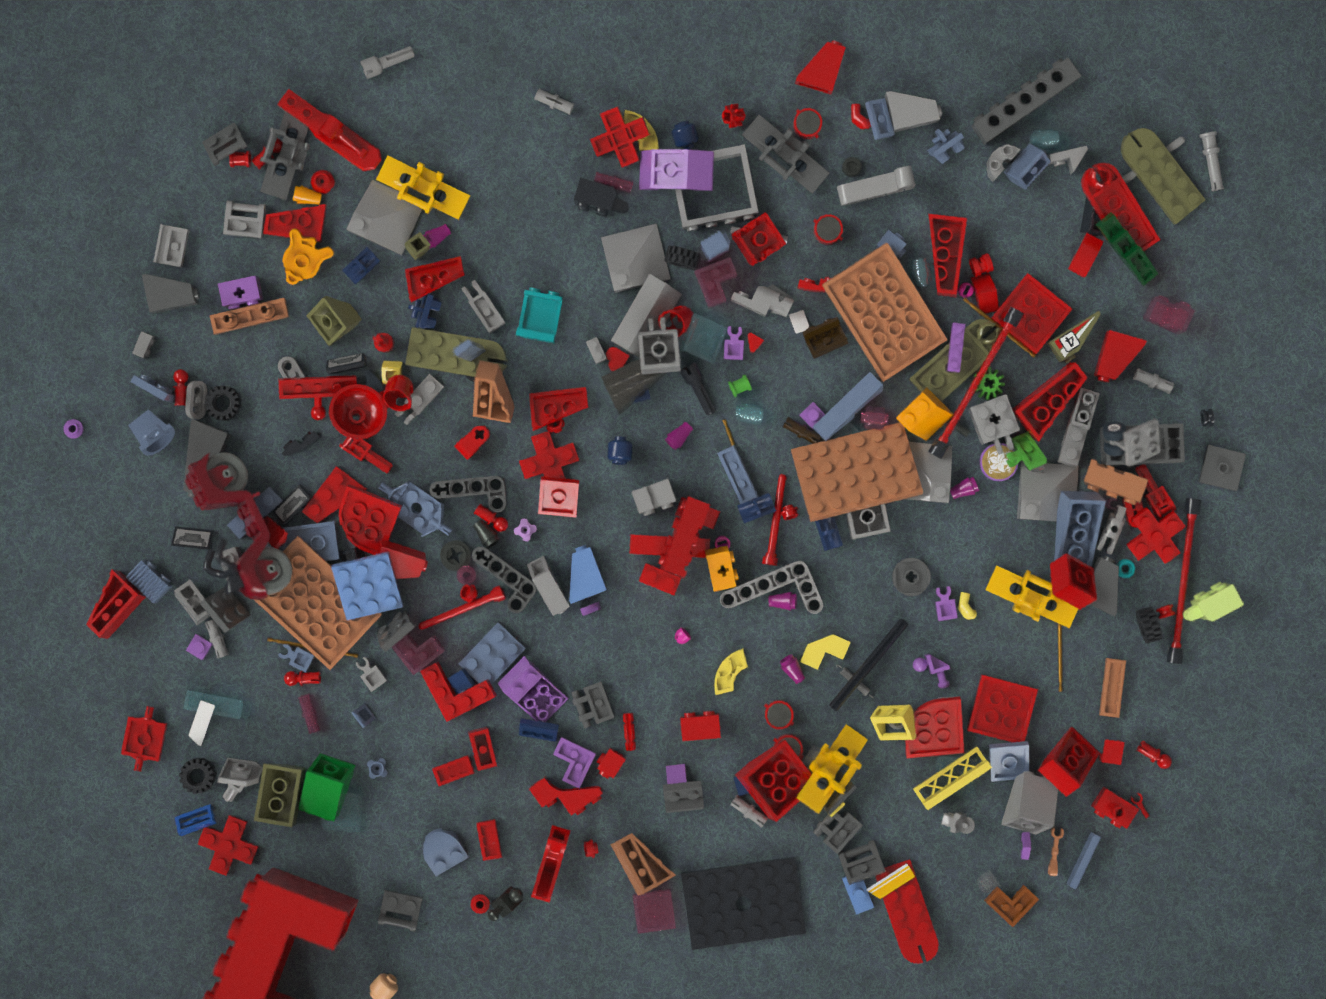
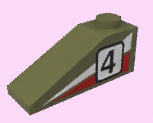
M1099 311L1047 343L1059 363L1062 361L1067 363L1076 357L1074 354L1080 350L1101 315Z

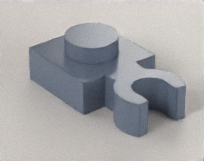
M283 644V647L288 649V653L286 655L279 653L278 656L283 659L290 658L289 665L306 673L315 656L300 647H297L294 651L291 645Z

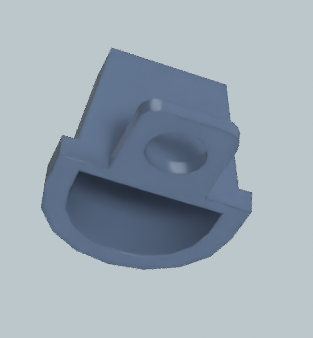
M149 410L129 424L130 429L141 445L139 449L147 456L160 452L171 442L175 435V430L170 424L166 425Z

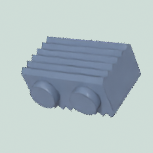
M1029 144L1007 166L1004 173L1011 182L1023 189H1027L1032 184V181H1035V178L1040 175V172L1050 164V159L1043 150Z
M718 231V233L711 235L708 239L701 241L700 248L708 262H711L728 252L731 242L726 233L722 234L721 231Z
M141 560L126 578L152 603H157L173 587L170 584L171 580L164 573L160 575L156 571L157 566L152 561Z

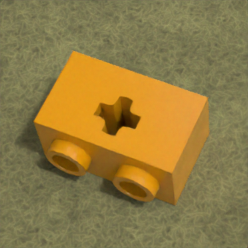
M728 546L705 550L714 592L736 587L735 581L739 580L737 569L732 568V563L735 562L733 551H729ZM724 565V567H725L724 569H725V570H724V571H721V567H720V566Z

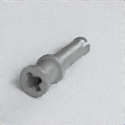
M1217 131L1199 135L1203 142L1204 150L1202 153L1207 159L1211 191L1224 189L1218 159L1220 148L1217 147Z

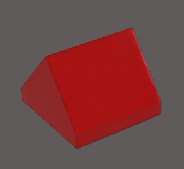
M748 333L747 335L750 353H754L764 340L753 333Z

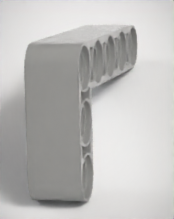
M795 561L726 590L720 595L721 605L725 608H732L795 582L807 611L817 614L823 609L822 599L808 566L802 561ZM797 564H801L804 567V572L801 575L794 573V567ZM778 572L786 573L787 578L784 582L776 580ZM761 579H766L769 582V587L766 590H761L758 587ZM804 582H810L812 586L811 590L807 593L801 589V585ZM743 587L751 589L749 597L741 595L740 592ZM726 594H731L734 597V601L730 605H726L723 602V597ZM814 599L818 600V609L811 610L809 602Z

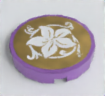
M1000 443L1003 449V453L1000 455L997 453L994 444L984 449L980 456L981 471L992 481L1007 480L1015 474L1018 468V464L1014 467H1009L1007 464L1008 458L1006 455L1014 452V450H1009L1006 444Z

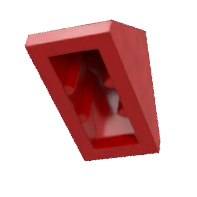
M990 273L972 277L971 282L978 308L985 314L997 311L999 308L997 289Z

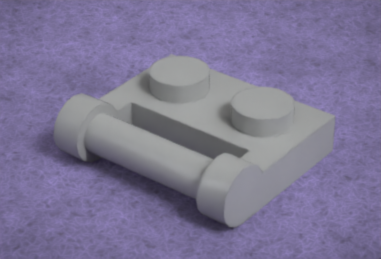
M227 200L223 234L262 239L266 204L249 205ZM233 211L258 213L257 218L232 216Z

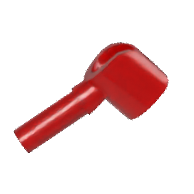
M1137 793L1140 797L1139 802H1135L1131 796V802L1137 804L1144 817L1148 818L1149 814L1142 803V795Z

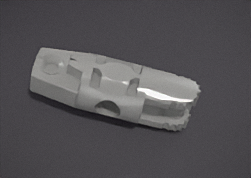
M1116 505L1114 512L1109 514L1096 546L1097 550H1101L1106 539L1110 538L1111 540L1106 552L1112 555L1126 520L1123 517L1127 508Z

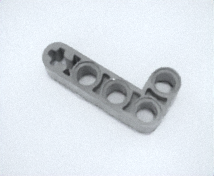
M905 166L895 169L891 173L837 186L841 206L866 201V198L870 200L885 196V194L890 195L902 192L904 189L905 191L910 190L916 184L912 167Z

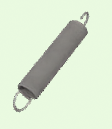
M845 667L840 672L848 681L853 676ZM862 682L857 687L864 696L870 692V689Z

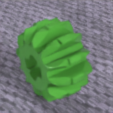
M991 367L987 368L986 374L975 391H981L978 395L979 398L983 397L985 393L986 400L990 399V394L994 399L997 398L996 392L999 394L1003 392L999 386H1005V383L999 382V380L1004 378L1003 375L997 377V369L991 374ZM985 379H987L988 381H992L993 384L990 385L992 386L991 389L989 386H984V383H986Z

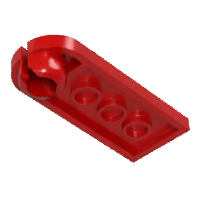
M1097 163L1093 165V168L1085 171L1081 180L1082 190L1101 220L1110 212L1113 213L1122 227L1129 232L1135 243L1143 251L1160 241V238L1119 171L1113 165ZM1096 172L1101 179L1100 182L1096 178Z
M911 860L885 867V873L875 876L876 881L879 882L905 864H908L915 875ZM915 875L914 878L884 896L883 901L903 957L911 963L920 964L923 961L918 946L921 945L925 960L929 961L938 951V939Z

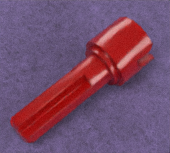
M380 333L376 337L373 336L374 346L378 351L387 353L394 348L395 342L391 335Z

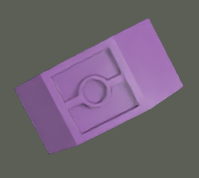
M663 149L641 151L639 190L690 189L694 191H713L714 152Z

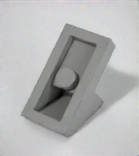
M1083 146L1049 154L1047 157L1050 159V164H1054V167L1064 165L1067 160L1071 175L1088 148Z

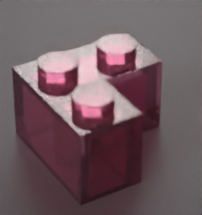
M731 257L694 271L708 309L725 303L726 297L720 284L737 278Z
M1158 295V297L1155 296L1151 299L1143 320L1178 335L1186 332L1195 310L1191 309V305L1186 302L1180 301V303L1172 304L1169 303L1168 298Z
M409 633L391 647L412 675L417 674L446 651L435 635L418 646Z

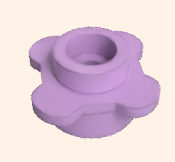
M521 519L520 525L514 529V534L520 535L524 541H529L530 536L536 532L537 528L535 525L528 523L527 519Z

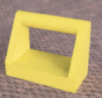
M911 705L877 706L870 717L880 740H915L916 738L914 713ZM885 723H902L906 732L886 733Z

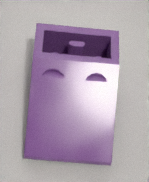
M525 656L498 682L502 691L536 721L546 722L568 700V697Z

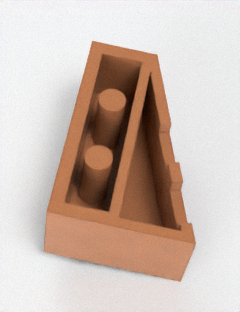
M479 361L475 376L473 417L511 423L515 407L499 364Z
M1092 459L1084 483L1088 485L1087 489L1098 492L1102 490L1109 497L1117 499V496L1125 498L1124 502L1135 505L1136 502L1141 503L1148 480L1114 469V467L1109 465L1104 466Z
M632 833L610 844L638 896L676 876Z

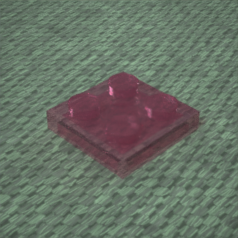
M671 889L646 892L639 896L633 894L638 934L676 928Z

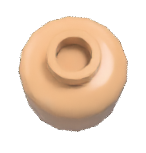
M379 974L370 984V995L373 999H391L398 991L397 979L392 974Z

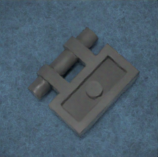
M602 681L584 687L583 689L586 694L584 696H580L578 690L571 692L573 705H576L579 713L578 719L580 722L582 721L584 728L591 726L589 719L593 717L596 724L615 718ZM588 701L591 708V712L586 713L583 702Z
M843 807L833 817L828 814L822 822L819 821L817 828L813 831L818 837L822 832L826 833L827 836L823 842L837 854L863 826L849 812L844 817L839 815ZM836 819L838 824L830 830L828 825Z

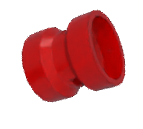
M988 253L983 254L978 259H969L974 277L981 276L983 272L989 273L994 271L993 263Z

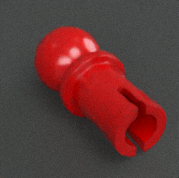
M277 138L273 153L281 152L282 140ZM265 147L251 160L259 170L265 164L260 161V158L264 155Z
M183 369L175 371L173 375L174 381L177 383V386H173L175 388V406H186L187 386H185V383L188 381L189 376Z
M481 503L473 513L488 522L487 525L493 523L496 531L503 532L508 528V521L504 517L497 518L495 516L497 512L493 513Z
M289 671L284 675V682L288 686H294L298 682H300V686L304 684H320L321 676L319 675L321 673L320 671L306 673L300 671L297 674L294 671Z
M1145 741L1140 743L1142 747L1140 745L1137 747V751L1150 758L1152 763L1157 761V765L1160 768L1167 769L1171 766V757L1167 754H1160V749L1153 748Z

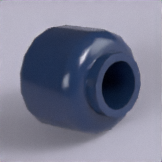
M688 120L675 124V128L672 129L671 133L676 147H683L684 150L694 148V143L699 140L695 124L689 123Z
M615 437V440L608 443L607 458L614 465H627V462L632 460V443L626 441V437Z

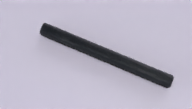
M898 620L831 701L829 706L834 711H838L907 628L908 623L905 620Z

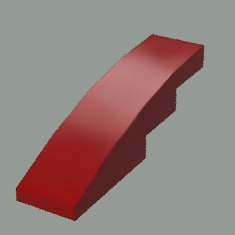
M630 534L629 554H665L667 550L665 543L668 536ZM699 538L695 548L691 550L693 552L692 557L706 558L705 550L710 549V539Z

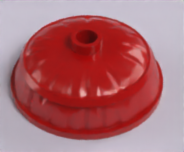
M353 384L343 387L333 396L329 406V417L335 429L342 435L351 439H367L376 435L383 428L387 419V407L382 396L376 390L366 385ZM353 416H358L359 420H354Z

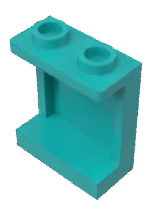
M530 287L529 290H524V300L516 336L555 344L563 297L559 296L560 293L548 291V294L540 293L541 290Z

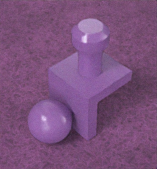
M925 654V659L916 658L914 660L913 668L917 672H923L928 666L930 674L937 673L938 687L941 689L949 687V680H946L944 673L945 670L950 669L948 664L930 654Z

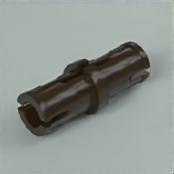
M787 417L786 422L782 426L796 434L798 438L802 437L812 444L818 443V440L821 438L818 433L807 428V425H802L790 417Z

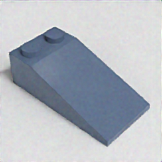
M1061 491L1057 508L1054 561L1067 553L1092 567L1106 502L1097 492Z

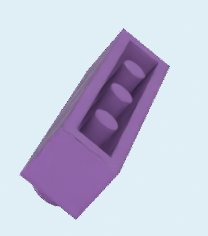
M952 323L947 372H960L965 324Z

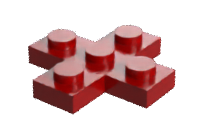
M619 106L601 113L600 116L607 132L590 139L596 156L599 157L615 150L621 167L639 161L640 158L633 142L650 135L644 117L626 124Z
M546 431L531 437L537 455L521 460L519 463L525 479L544 474V477L565 479L562 467L578 462L579 458L574 443L555 449L550 432Z
M1147 507L1131 518L1141 531V534L1126 545L1138 561L1153 550H1155L1164 564L1181 553L1170 538L1186 526L1174 510L1159 521L1155 519Z
M229 815L223 832L211 827L203 828L198 845L215 851L209 870L227 876L233 859L252 865L259 846L242 840L248 821Z

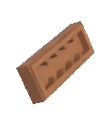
M1106 658L1099 710L1100 716L1120 717L1126 660Z

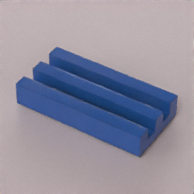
M209 804L176 816L175 822L178 835L183 836L216 824L213 806ZM208 812V814L193 818L184 823H180L183 820Z

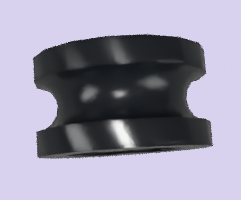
M1201 410L1202 426L1205 427L1207 424L1213 426V410Z

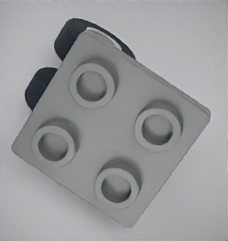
M1156 419L1126 431V426L1120 422L1108 423L1102 429L1103 437L1109 441V443L1104 442L1105 453L1110 456H1120L1125 453L1126 465L1132 466L1160 453L1159 424Z

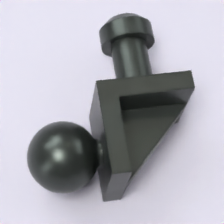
M510 886L491 903L495 909L488 912L489 920L496 921L499 915L504 918L523 901V891L520 888H512Z

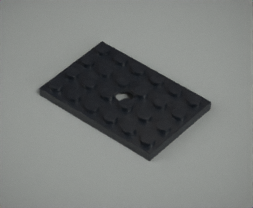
M795 857L681 873L692 950L806 934ZM746 896L751 900V906L748 910L742 911L737 908L736 901L739 897Z

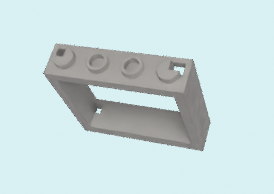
M745 144L714 150L713 152L714 161L741 156L751 208L687 221L681 189H675L683 230L687 229V232L696 231L699 226L706 225V228L716 227L719 222L731 224L735 223L736 219L743 218L746 221L758 215Z

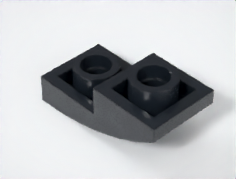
M309 431L302 438V443L298 440L287 442L283 447L284 451L282 454L284 456H291L311 447L322 436L317 431L312 433Z

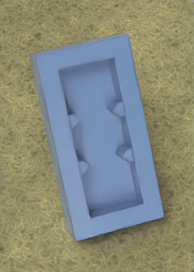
M846 876L842 877L856 915L874 908L864 880L849 885Z

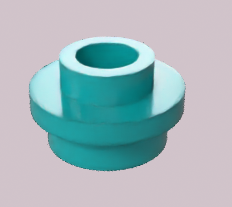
M1123 559L1117 563V566H1119L1118 576L1121 578L1133 576L1135 565L1131 560ZM1124 565H1127L1129 568L1127 572L1122 571Z

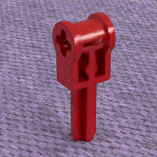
M347 437L342 444H339V447L358 460L363 461V459H366L385 473H388L393 466L392 463L371 450L373 445L364 439L353 440Z
M1145 464L1138 466L1135 469L1137 475L1148 480L1146 486L1148 494L1144 496L1155 516L1161 519L1162 515L1171 510L1175 511V504L1164 486L1158 488Z

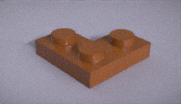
M1023 885L1011 899L999 887H996L984 901L1008 924L1014 927L1039 899Z

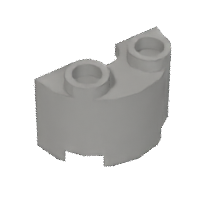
M1007 144L999 147L990 155L986 170L992 182L1004 170L1003 162L1009 163L1021 149Z

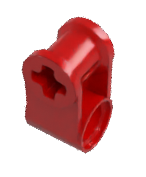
M476 426L454 447L466 460H469L489 439L490 431L485 426ZM477 430H484V439L476 437L478 435Z

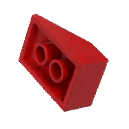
M1071 727L1047 755L1038 771L1067 797L1082 785L1100 752Z

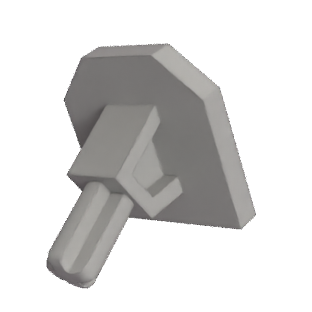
M227 758L218 777V783L228 784V788L223 794L225 801L232 802L244 786L247 787L259 783L263 767L255 761Z

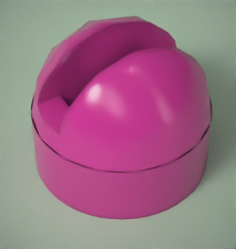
M962 283L958 288V293H960L959 295L962 298H969L973 295L974 288L970 283ZM968 285L970 286V288L968 289V292L965 295L963 293L965 291L966 286Z
M726 536L717 537L715 540L716 548L728 546L729 549L730 540ZM724 540L727 541L726 543H722V544H720V545L717 544L718 542H721V541H724Z
M683 627L676 631L674 637L677 643L685 644L691 640V636Z

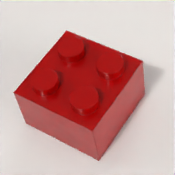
M1067 553L1050 563L1052 593L1055 597L1080 610L1097 600L1093 567Z

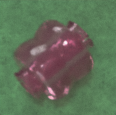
M867 406L865 412L861 411L860 423H864V428L867 430H883L884 425H888L889 413H885L884 407L875 408Z

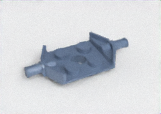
M410 481L396 488H391L384 482L381 483L378 489L389 496L388 500L402 505L398 518L422 533L421 537L436 529L442 531L447 536L450 535L453 529L444 524L443 503ZM414 503H419L422 506L421 512L414 510Z

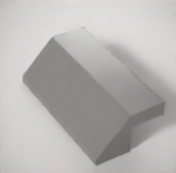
M649 274L611 341L640 358L638 332L649 331V318H653L654 331H660L659 315L666 310L673 309L682 294L667 283ZM671 313L665 315V323Z

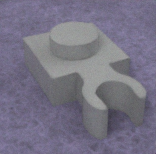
M363 657L366 665L361 666L359 662H356V666L364 671V674L360 677L372 692L388 680L377 665L372 668L369 659Z

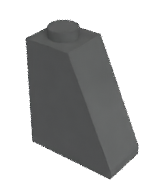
M142 274L150 313L156 314L198 305L200 293L194 285Z
M1104 556V558L1098 557L1093 566L1097 600L1090 603V605L1112 616H1116L1119 566L1114 564L1115 560Z

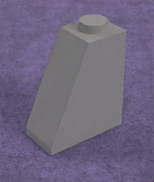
M892 91L885 94L894 132L937 123L942 116L941 107L936 104V100Z
M542 556L527 564L531 578L552 615L565 612L570 607L568 600L545 557Z

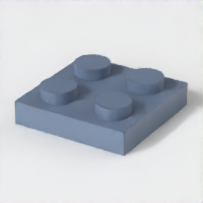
M141 374L139 377L134 375L130 381L163 401L173 403L175 399L172 389L164 385H156V380L149 376Z
M1028 741L989 744V763L992 767L990 769L991 782L1015 780L1016 776L1029 771Z

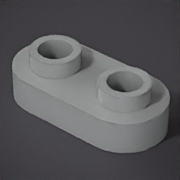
M283 357L278 362V370L283 378L306 377L294 358ZM287 363H291L292 368L290 370H287L285 368Z
M192 381L187 386L185 411L191 419H201L206 413L204 401L207 399L205 398L207 386L202 381Z

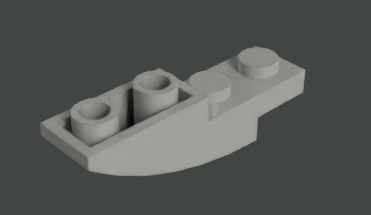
M1080 388L1061 443L1062 447L1057 462L1075 468L1078 466L1100 393Z

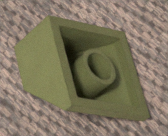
M324 296L307 314L308 319L328 346H331L355 328L362 320L351 304L329 296Z

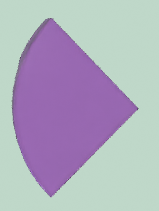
M597 602L580 610L582 615L585 616L600 610L601 606Z
M1023 832L1021 836L1023 845L1021 858L1029 860L1031 851L1030 832Z

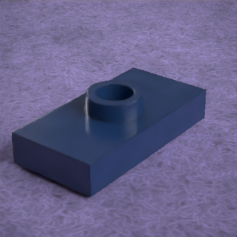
M521 718L519 736L555 742L557 741L559 725Z

